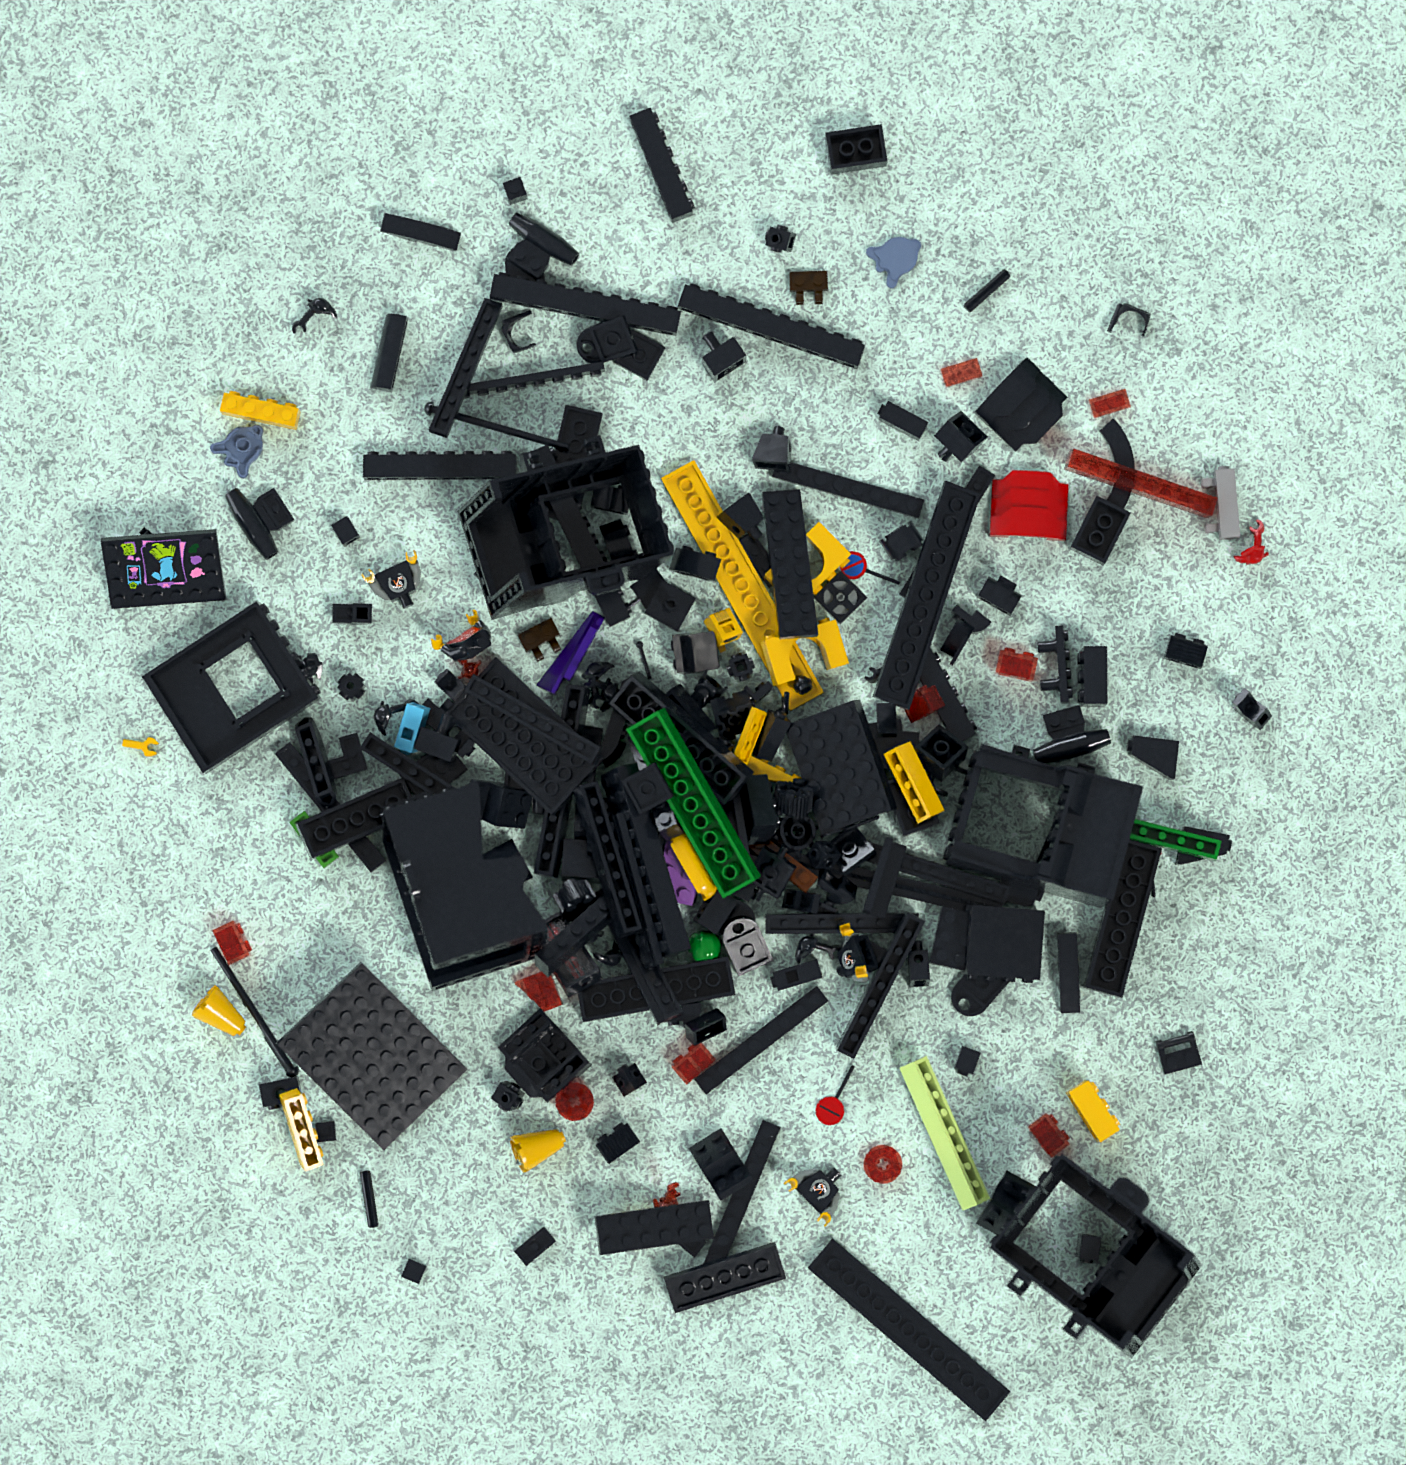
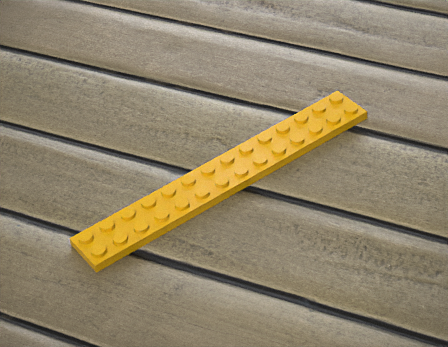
M695 460L665 475L661 480L701 552L704 554L705 551L715 553L716 558L721 559L716 579L769 673L760 642L765 640V636L776 633V636H779L775 604L739 539L717 518L723 511ZM796 641L791 646L789 653L794 675L810 678L813 687L808 693L800 695L793 688L794 680L776 685L782 697L784 692L790 693V711L824 693Z

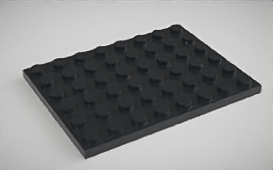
M362 962L353 968L277 1042V1045L383 1150L468 1070Z

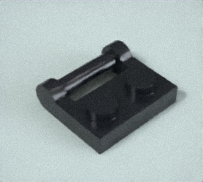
M1193 1031L1172 1039L1155 1041L1164 1075L1202 1065ZM1186 1042L1190 1043V1048L1165 1054L1164 1048Z

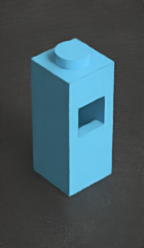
M414 702L407 703L394 746L400 749L401 753L410 755L411 753L418 752L414 747L421 727L426 725L430 712L429 707Z

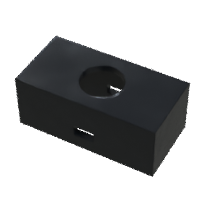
M718 1008L685 1023L686 1038L694 1046L727 1030L726 1016Z

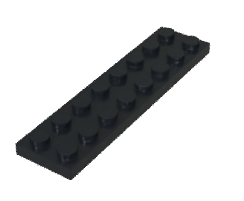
M800 489L762 492L779 639L817 637L818 627Z

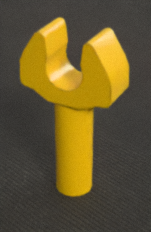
M148 737L144 742L123 739L122 746L141 749L146 757H152L157 755V752L149 751L148 746L150 744L159 745V743L151 737Z

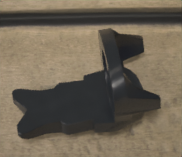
M708 669L699 678L698 684L694 688V693L691 695L701 709L705 708L710 703V700L721 697L728 689V687L723 688L716 680L707 675Z

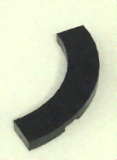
M1113 418L1099 431L1109 444L1114 456L1115 465H1121L1115 466L1114 485L1107 501L1124 509L1131 495L1135 473L1132 471L1135 470L1134 457L1125 432Z

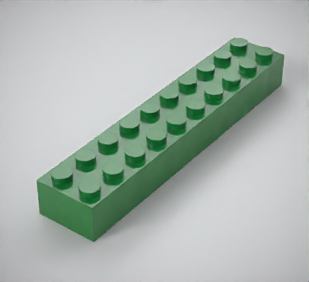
M662 708L627 728L629 736L646 765L649 766L655 762L657 763L674 794V797L668 799L667 802L722 898L761 877L666 709Z

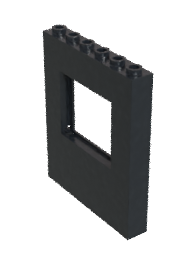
M254 602L142 676L202 773L207 774L322 699L319 695L321 691L315 683L312 684L309 680L311 677L310 673L299 664V661H301L299 656L288 647L290 645L289 640L285 635L281 636L278 631L280 626L275 619L271 620L268 613L270 611L265 603ZM249 641L280 691L236 719L206 672V669Z

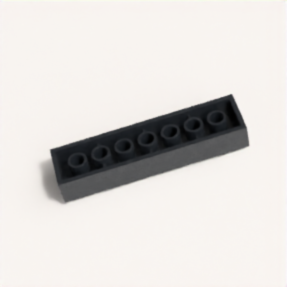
M640 671L628 678L609 703L633 725L656 711L665 708L715 797L724 805L734 799L754 773L752 769Z
M1129 839L1114 899L1104 907L1083 988L1123 998L1162 848Z
M729 957L662 968L679 1005L735 995ZM632 974L602 979L578 993L583 1023L650 1011Z

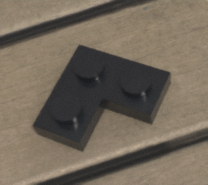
M358 733L339 737L343 756L329 760L334 779L368 770L363 751L360 749L361 744Z

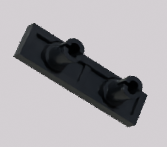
M1060 625L1055 626L1056 638L1054 641L1037 642L1038 653L1056 652L1059 676L1057 679L1040 680L1041 691L1058 690L1060 692V701L1062 704L1070 703V698H1073L1072 687L1068 685V679H1071V668H1067V660H1070V651L1066 649L1065 641H1069L1068 630H1064V626Z

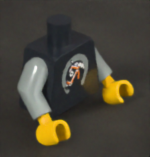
M413 550V557H409L406 552V560L375 575L371 569H368L370 576L365 577L363 573L361 576L368 582L374 594L384 600H391L392 603L400 600L403 609L414 605L410 594L417 592L416 588L420 585L421 570L416 550Z
M850 923L840 925V932L842 936H845V941L837 953L840 965L836 968V971L842 977L852 978L854 981L867 982L869 980L868 974L879 968L868 935H854L853 929L850 928Z
M834 1167L826 1175L821 1170L817 1171L812 1168L800 1171L792 1178L786 1180L783 1183L784 1185L786 1183L791 1184V1189L788 1191L796 1189L820 1214L817 1221L819 1222L823 1218L826 1221L824 1226L828 1225L831 1217L837 1210L840 1199L839 1189L834 1183L842 1175Z

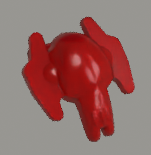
M1259 519L1256 520L1259 528L1249 527L1254 535V546L1241 552V556H1234L1235 561L1246 563V565L1257 564L1269 555L1268 552L1264 553L1265 546H1261L1262 533L1265 527Z

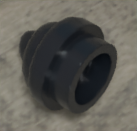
M801 675L795 676L796 680H794L793 684L795 692L800 695L808 693L813 687L810 678Z

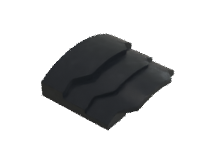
M1026 357L974 413L1016 452L1023 444H1037L1063 416L1062 403L1068 397Z
M541 1008L497 1047L505 1055L506 1072L530 1098L542 1097L547 1103L561 1090L565 1089L576 1077L579 1078L592 1066L587 1058Z

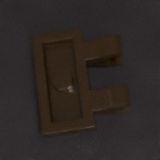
M827 271L789 272L790 292H796V305H804L803 292L815 291V305L823 304L822 291H828Z
M552 618L518 634L526 653L532 650L537 662L544 659L539 646L549 642L554 653L561 650L556 640L560 633Z

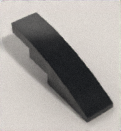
M384 213L380 232L433 247L438 246L451 251H457L461 232Z
M1057 933L1060 1012L1080 1013L1077 933Z

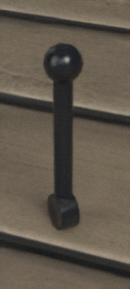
M638 641L636 647L639 648L647 677L652 679L642 648L643 642Z

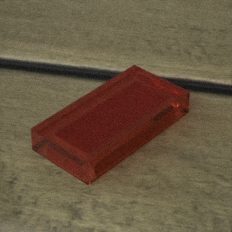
M977 358L940 369L946 388L983 376Z
M1126 389L1088 400L1094 419L1131 407Z

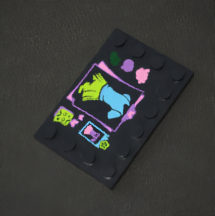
M217 529L101 538L111 609L226 600Z

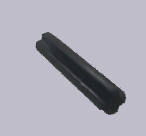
M1003 269L964 304V308L968 312H972L1010 278L1009 272Z
M369 1170L361 1171L360 1178L368 1227H378L371 1172Z

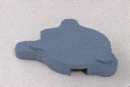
M894 237L886 241L882 246L868 247L866 255L875 260L877 272L886 271L888 273L886 285L893 289L896 287L899 278L915 267L918 252L921 249V242L917 239Z
M260 425L237 427L223 441L211 444L210 450L213 454H226L227 457L224 460V464L228 467L236 468L238 476L245 479L248 476L250 465L261 455L263 449V428Z

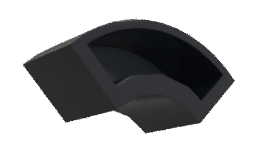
M621 519L599 526L611 560L638 554L637 550H633L628 539V536L631 535L627 524L623 525Z
M683 545L682 548H675L669 570L711 582L715 581L721 559L716 558L715 553L705 551L704 554L693 551V548Z

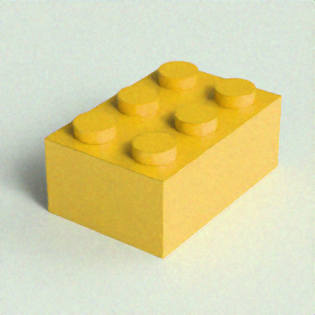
M1085 1080L1067 1091L1066 1094L1096 1142H1102L1120 1130L1118 1128L1120 1123L1115 1115H1110L1107 1109L1110 1107L1105 1099L1099 1098L1097 1094L1099 1089L1095 1083Z

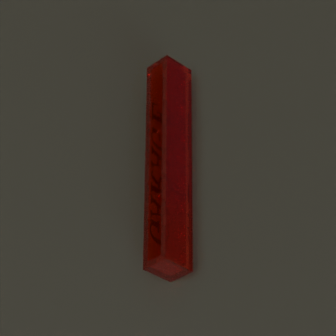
M1072 449L1069 452L1064 467L1066 471L1204 518H1209L1213 515L1218 499L1217 497L1077 449Z

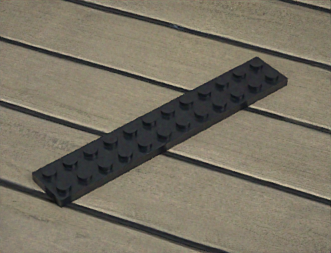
M944 481L872 697L906 710L910 709L981 494L949 481Z
M833 1238L807 1267L985 1422L1011 1392Z

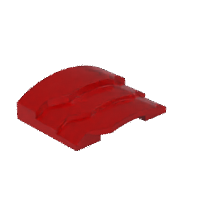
M1012 470L1002 480H993L989 537L1008 538L1009 536L1066 541L1069 484L1059 483L1051 472Z

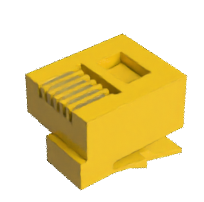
M730 608L713 613L704 620L708 631L715 633L720 653L726 651L725 644L738 640L743 633Z

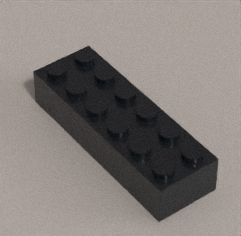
M401 778L296 823L295 826L310 860L381 831L383 827L380 817L381 808L409 798L411 794L404 778Z

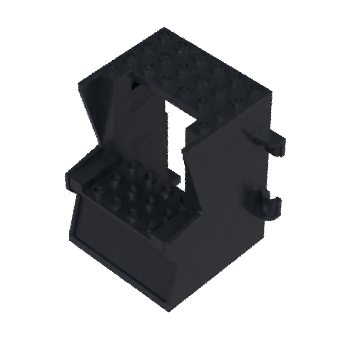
M600 435L584 438V447L588 457L543 467V463H540L538 450L522 453L519 458L522 473L489 480L457 511L491 620L538 606L561 603L584 590H587L592 595L616 591L624 585V582L645 578L674 555V546L669 540L668 527L663 521L662 508L657 502L656 489L651 484V474L649 469L646 468L644 462L645 455L643 450L640 449L639 444L606 452ZM591 444L595 445V450H592ZM532 458L533 464L529 465L528 459ZM621 484L643 553L566 572V563L561 558L560 544L555 539L554 525L549 520L548 506L544 502Z
M982 744L978 750L973 752L969 760L968 767L971 768V771H968L964 778L963 786H966V789H963L958 800V804L961 807L955 812L953 822L956 825L955 827L953 826L949 833L948 841L951 844L949 843L943 855V859L946 860L945 865L1000 880V883L1011 886L1007 902L1024 907L1031 906L1035 902L1038 891L1099 908L1113 901L1144 786L1094 774L1096 767L1079 762L1076 768L1069 765L1055 767L1028 758L1029 748L1015 744L1011 753ZM981 769L1063 791L1057 805H1060V809L1055 812L1052 824H1055V828L1050 831L1047 840L1050 846L1044 851L1043 858L1039 863L962 842Z
M478 782L455 789L449 787L436 795L435 793H429L419 800L410 799L405 801L403 805L397 806L394 804L386 807V810H383L382 842L431 991L534 960L535 954L545 946L548 928L546 922L523 890L524 881L528 874L524 857L515 856L483 860L480 788Z
M1061 1153L1060 1156L1056 1155L1052 1159L1050 1169L1047 1172L1043 1171L1039 1176L1038 1181L1040 1182L1035 1188L1032 1186L1026 1194L1028 1198L1025 1202H1020L1017 1205L1012 1219L1008 1218L1002 1225L1003 1231L991 1239L990 1244L992 1245L990 1249L1017 1270L1006 1285L1013 1292L1021 1297L1033 1282L1073 1313L1069 1321L1062 1327V1330L1075 1340H1078L1087 1327L1090 1326L1132 1359L1202 1265L1193 1252L1142 1214L1150 1201L1148 1194L1126 1177L1118 1178L1108 1189ZM1060 1181L1116 1222L1129 1234L1128 1236L1124 1235L1118 1243L1120 1247L1116 1252L1112 1250L1106 1258L1108 1260L1107 1264L1104 1267L1100 1266L1094 1274L1096 1276L1095 1280L1092 1283L1089 1281L1083 1288V1295L1014 1243ZM1018 1279L1023 1281L1020 1287L1015 1285ZM1075 1323L1081 1326L1077 1332L1072 1329Z

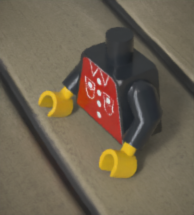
M472 610L474 616L466 614L469 624L474 626L448 644H443L441 635H435L436 640L431 639L432 648L435 650L441 649V652L453 659L454 662L471 659L491 646V631L479 619L477 611Z

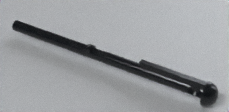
M432 401L428 402L424 407V411L428 416L431 413H436L438 409ZM458 413L455 419L543 445L548 444L550 447L564 451L569 449V444L462 413Z
M214 947L210 950L242 999L243 1005L247 1007L264 1033V1039L286 1071V1075L291 1078L297 1076L299 1067H294L286 1053L277 1045V1039L218 948Z

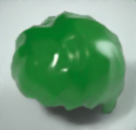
M695 932L689 937L691 949L688 952L692 953L694 960L719 958L721 944L713 932Z

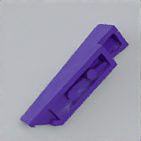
M594 611L590 613L537 683L539 688L555 695L563 679L571 682L605 617Z

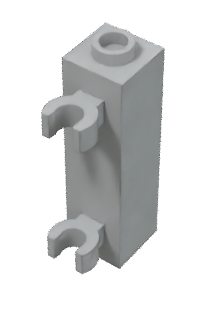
M1220 466L1218 470L1213 472L1214 478L1201 480V488H1215L1218 523L1206 524L1205 533L1218 532L1219 540L1238 539L1240 537L1235 468L1229 469V466Z

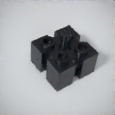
M747 690L733 693L732 698L725 699V696L710 700L718 734L729 741L736 739V735L742 733L752 708Z

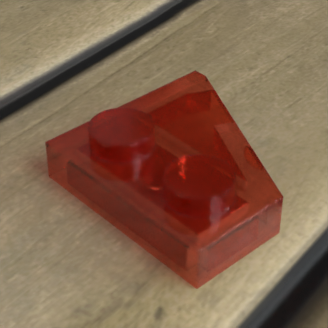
M541 971L514 982L544 1012L563 1005L552 975L547 977Z

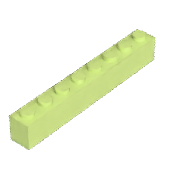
M927 1056L900 1067L899 1069L962 1210L989 1200L990 1197Z

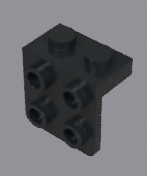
M713 631L691 635H672L671 648L675 655L673 666L677 673L685 675L703 672L707 669L708 671L715 670L720 667L717 640Z

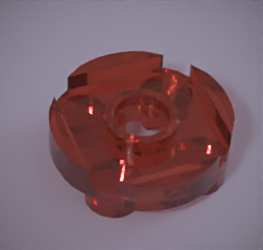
M877 1145L871 1148L865 1156L863 1163L865 1173L874 1182L881 1184L890 1183L901 1173L902 1158L893 1147ZM880 1159L888 1161L889 1165H886V1170H883L882 1167L878 1168L877 1164L880 1163Z

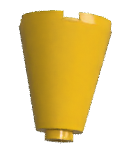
M216 985L207 992V995L204 999L200 1000L192 1012L194 1018L232 1036L240 1035L246 1028L244 1018Z
M557 1129L510 1137L515 1159L522 1163L519 1167L523 1173L530 1171L563 1148V1143L566 1142L563 1132H559Z

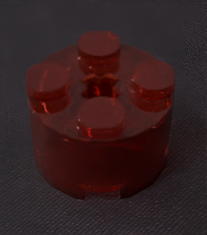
M579 1082L570 1083L557 1094L555 1099L556 1108L565 1119L580 1121L588 1117L592 1112L594 1095L586 1085ZM571 1097H579L580 1105L572 1107Z

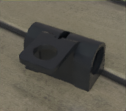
M1000 576L998 581L988 577L977 598L1011 616L1022 595L1014 591L1017 584Z

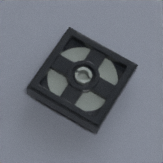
M841 570L814 596V599L840 625L868 598Z

